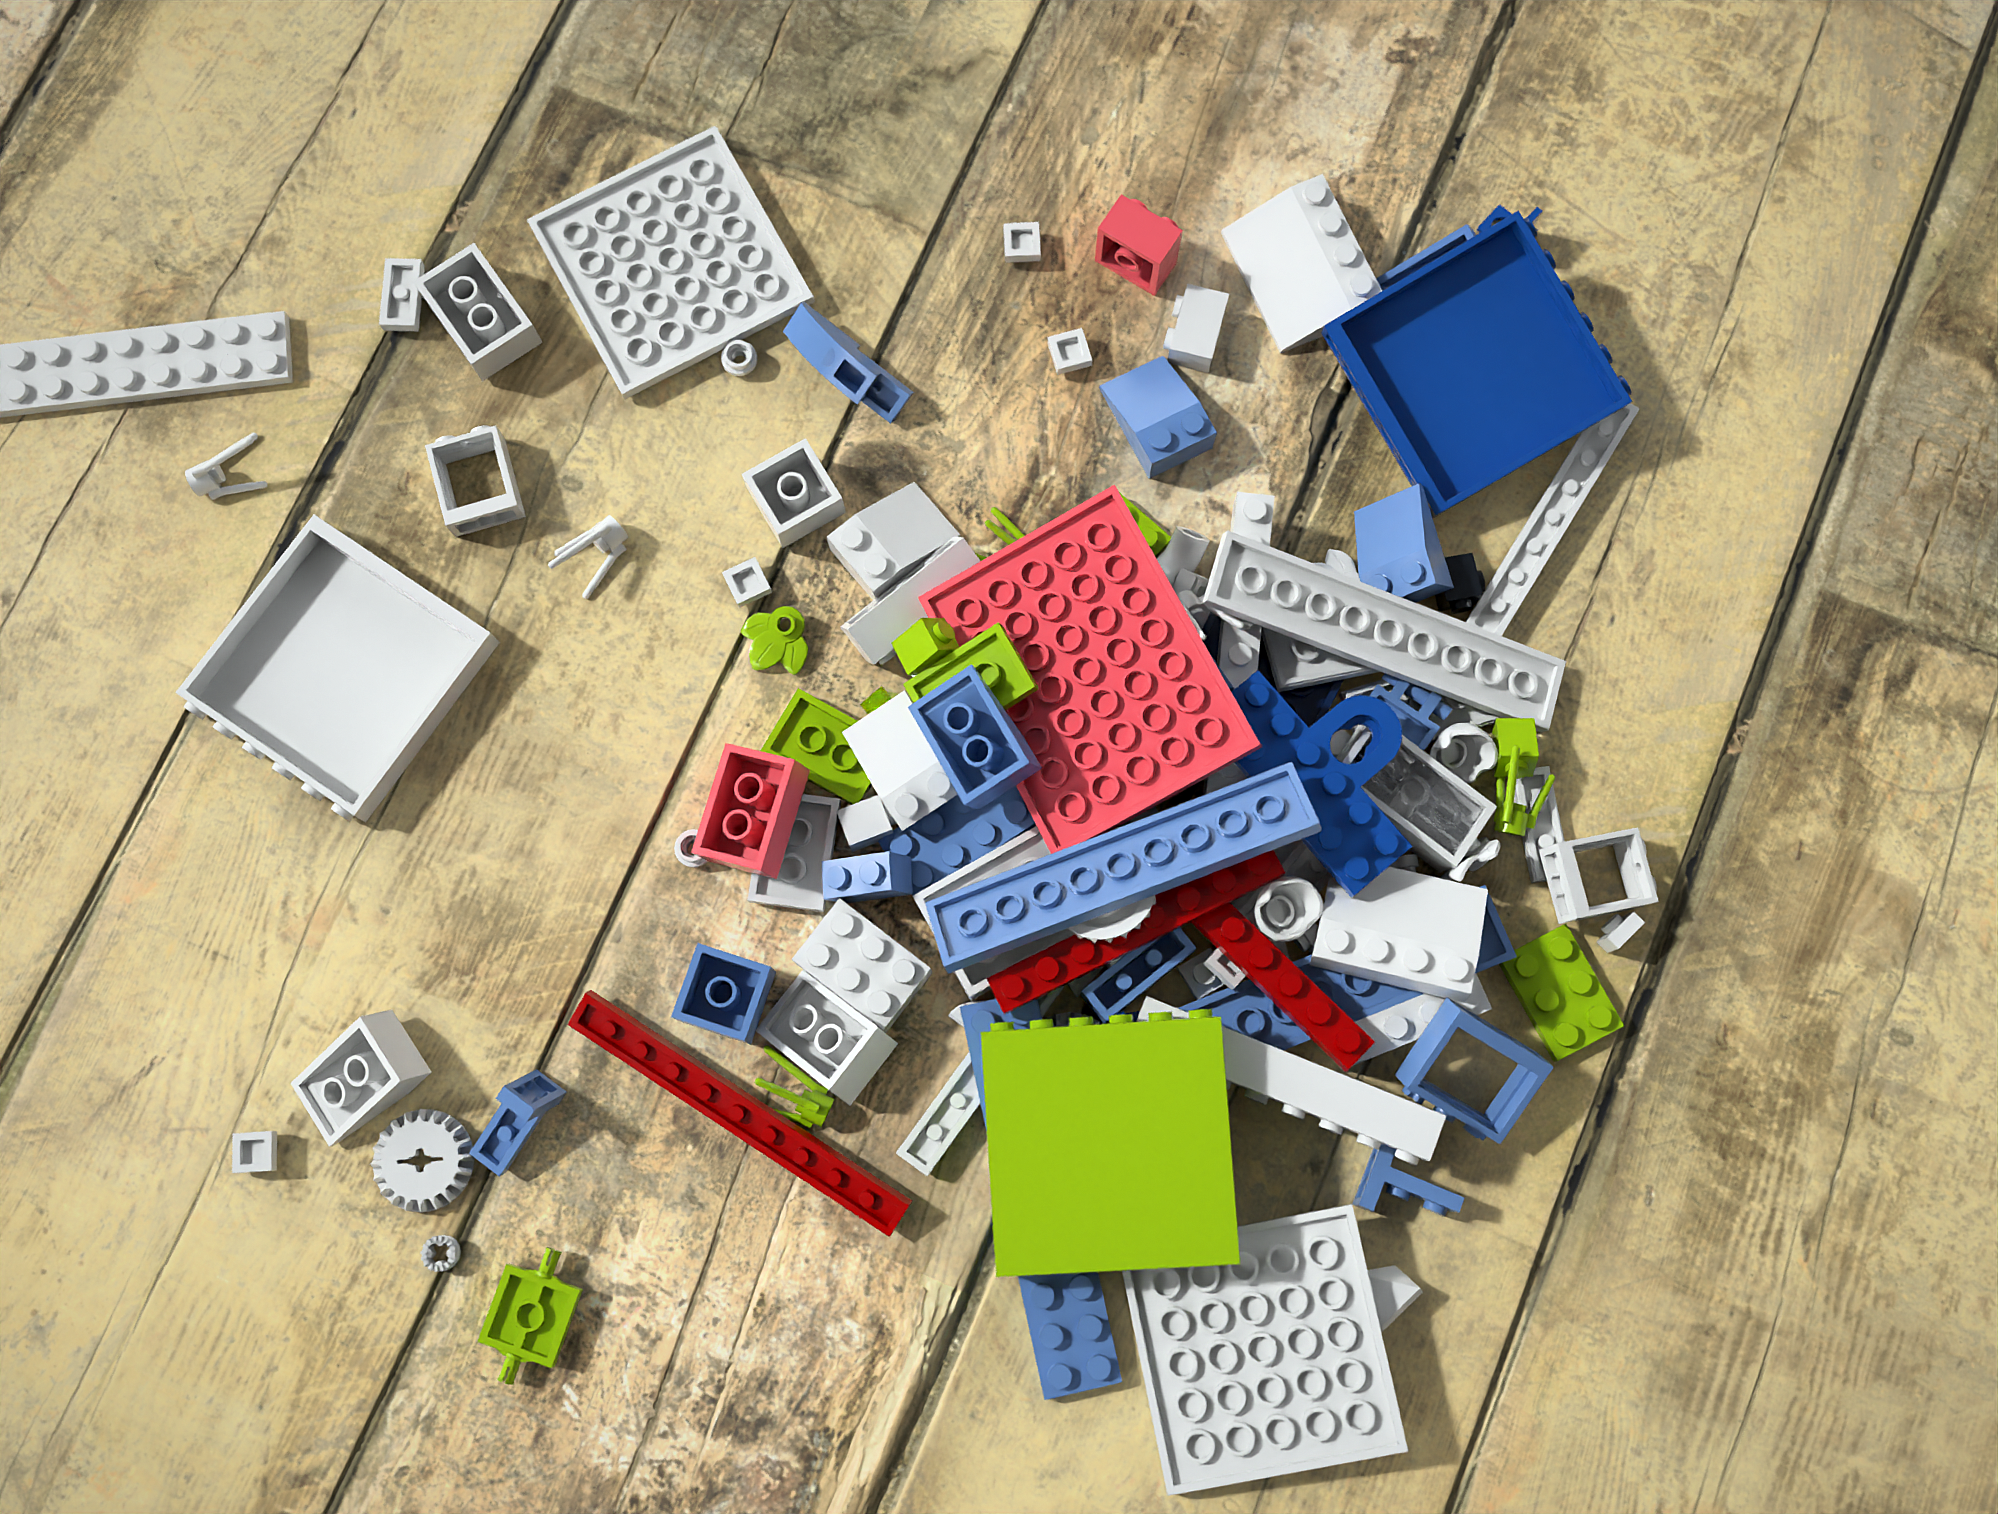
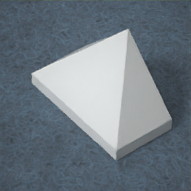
M1395 1265L1367 1270L1381 1333L1423 1293L1421 1288Z

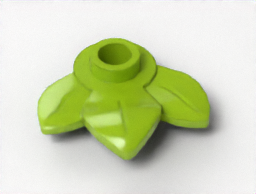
M782 606L775 609L771 614L756 613L747 619L741 629V633L745 637L754 640L749 652L750 663L754 670L770 668L779 661L793 675H796L802 669L808 656V645L802 636L805 629V620L799 610L790 606ZM787 617L791 621V627L788 631L784 632L780 628V622L783 618Z

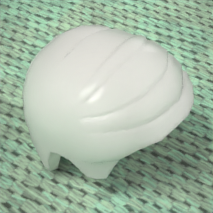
M1456 723L1446 728L1439 735L1430 750V756L1465 783H1471L1476 781V778L1482 772L1494 768L1498 760V751L1494 741L1485 731L1474 724Z
M1282 876L1266 884L1259 893L1255 904L1257 925L1261 932L1273 940L1282 942L1293 941L1301 937L1321 917L1323 910L1321 895L1306 880L1293 876Z

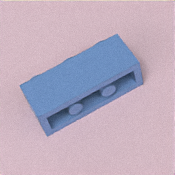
M1178 928L1126 954L1081 991L1080 996L1100 1021L1106 1024L1109 1021V1015H1116L1117 1012L1126 1008L1196 950V947L1181 928Z

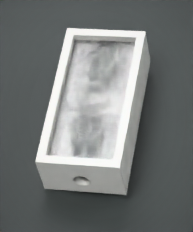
M1359 725L1336 759L1346 764H1355L1361 761L1364 757L1365 747L1369 745L1372 739L1370 730L1366 726ZM1403 735L1396 756L1361 786L1365 793L1412 845L1409 850L1417 854L1418 857L1439 873L1458 866L1497 808L1495 804Z

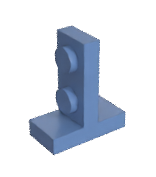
M537 1069L503 1086L496 1097L501 1102V1105L469 1154L496 1175L502 1176L508 1171L546 1111L559 1105L567 1092Z
M1381 1144L1379 1150L1372 1149L1352 1204L1366 1211H1374L1382 1187L1385 1184L1388 1186L1386 1193L1405 1201L1409 1200L1410 1195L1425 1201L1422 1208L1445 1217L1447 1211L1460 1212L1464 1197L1390 1167L1396 1149Z

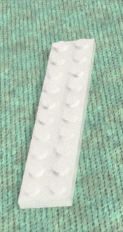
M285 311L0 344V418L293 383L290 321Z
M1227 530L1222 534L1202 604L1502 718H1534L1536 731L1542 733L1549 730L1566 661Z

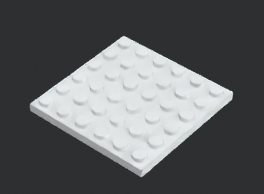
M716 125L527 219L624 400L723 350L730 342L743 340L795 313L801 302L804 301L808 305L815 303L811 291Z
M1352 1204L1237 1226L1240 1264L1122 1270L1168 1496L1408 1452Z

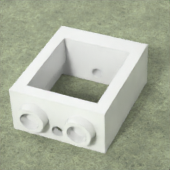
M496 425L478 426L473 428L470 433L456 437L452 435L438 438L435 443L425 445L445 526L455 537L526 517L506 441ZM495 450L507 494L457 508L446 464Z
M1638 827L1560 842L1539 850L1559 924L1640 908L1659 902L1656 893L1657 884L1651 875L1646 858V845L1640 836ZM1613 845L1627 899L1589 907L1574 853Z

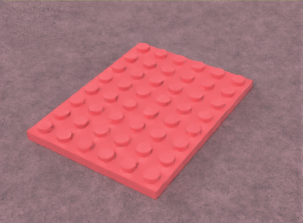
M1115 484L918 597L928 618H945L946 622L953 628L955 639L960 647L999 622L1003 625L1039 687L1037 691L1007 709L1006 712L1024 736L1042 769L1017 784L1016 787L1051 854L1117 828L1262 748Z

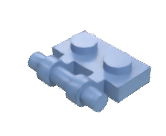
M1385 673L1382 679L1394 686L1392 690L1388 692L1377 684L1369 696L1375 697L1389 705L1400 721L1402 735L1424 751L1440 728V726L1429 720L1428 717L1433 713L1442 720H1445L1453 708L1441 701L1442 696L1432 691L1429 693L1420 686ZM1403 693L1422 705L1419 711H1416L1400 700Z

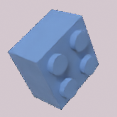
M697 943L671 1017L679 1022L751 1045L776 971L770 966Z

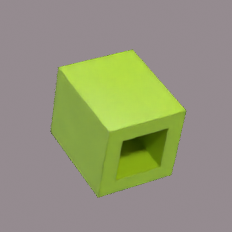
M920 618L891 643L907 675L921 673L960 647L955 639L953 628L946 622L945 618Z
M1496 718L1491 735L1498 751V760L1494 766V777H1508L1512 747L1514 745L1520 747L1517 779L1533 777L1539 758L1535 719Z

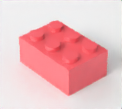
M725 743L691 853L712 863L777 879L810 770L795 759Z

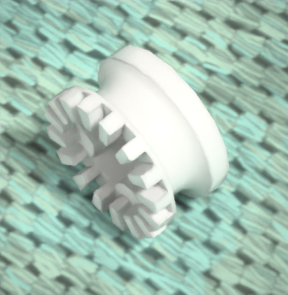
M439 1235L428 1239L422 1246L423 1249L420 1253L422 1254L421 1261L424 1262L425 1267L430 1271L440 1272L450 1270L457 1264L460 1259L461 1249L459 1243L453 1237ZM447 1244L450 1248L446 1253L449 1257L448 1261L440 1260L435 1262L433 1259L436 1255L434 1246H444Z

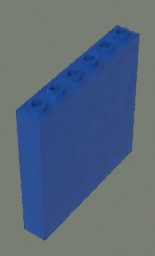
M1519 210L1327 323L1321 332L1410 485L1422 484L1432 518L1461 503L1632 402L1629 397L1631 389L1627 381L1621 375L1617 377L1610 365L1612 357L1608 349L1603 344L1598 345L1591 333L1594 328L1589 317L1584 312L1579 313L1573 303L1575 296L1570 285L1565 280L1560 281L1554 271L1556 264L1551 253L1547 249H1541L1535 239L1537 231L1533 223L1527 217L1523 219Z

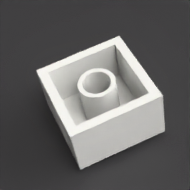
M806 438L742 473L747 490L782 548L846 513L841 495Z

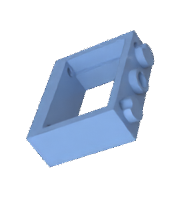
M1447 997L1394 1075L1404 1085L1402 1092L1417 1103L1422 1104L1424 1100H1427L1435 1105L1434 1111L1446 1115L1445 1119L1453 1123L1457 1118L1465 1123L1463 1128L1474 1137L1484 1141L1487 1136L1501 1144L1554 1067L1533 1049ZM1458 1027L1518 1063L1484 1114L1424 1079V1076Z

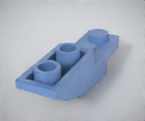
M804 301L801 302L783 330L796 349L830 383L856 404L860 402L866 404L890 424L895 421L914 393L859 351L860 344Z

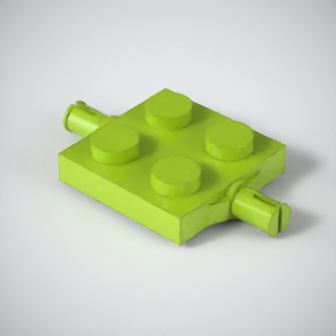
M546 1247L539 1269L528 1270L511 1263L506 1264L477 1340L479 1343L496 1348L503 1356H506L497 1379L500 1382L505 1381V1384L514 1385L521 1362H535L549 1368H553L556 1365L583 1291L582 1288L565 1283L556 1275H553L562 1254L559 1250Z

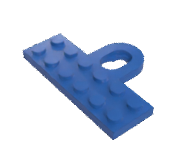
M1257 670L1231 693L1262 748L1234 763L1247 778L1289 762L1293 763L1322 830L1301 840L1352 898L1412 847L1408 840L1361 788L1363 784L1384 768L1399 751L1402 741L1400 721L1396 713L1385 702L1375 697L1360 695L1341 701L1309 728L1260 671ZM1356 725L1366 726L1372 734V739L1369 745L1365 747L1362 760L1355 764H1346L1337 760L1330 748L1332 735L1339 730H1350Z

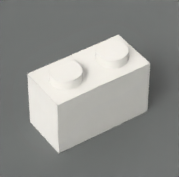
M1187 283L1184 296L1177 295L1172 316L1178 318L1175 329L1168 327L1163 349L1169 350L1167 359L1169 364L1209 373L1229 297L1228 293Z

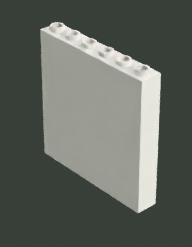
M313 515L175 693L187 700L183 707L203 720L206 715H209L216 720V723L213 725L214 729L231 740L235 735L245 740L246 742L242 746L243 749L260 760L265 755L274 760L275 763L271 768L290 781L294 775L303 780L305 783L301 789L319 801L324 796L334 802V805L331 807L334 812L348 821H351L355 816L366 822L500 642L489 631L316 515Z

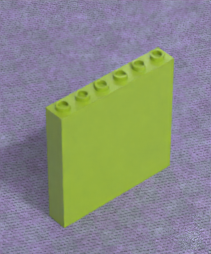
M1212 1009L1188 1010L1189 1018L1173 1019L1172 1011L1148 1013L1149 1021L1133 1022L1132 1014L1109 1015V1023L1093 1024V1017L1069 1018V1026L1059 1027L1053 1026V1019L1029 1021L1030 1028L1014 1029V1022L990 1023V1031L981 1032L996 1277L1240 1264L1221 1016L1213 1017Z

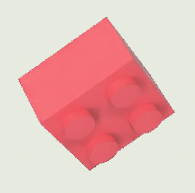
M1121 194L1098 227L1095 261L1155 296L1177 264L1183 230L1170 218L1159 217L1149 211L1141 201L1137 199L1130 200Z

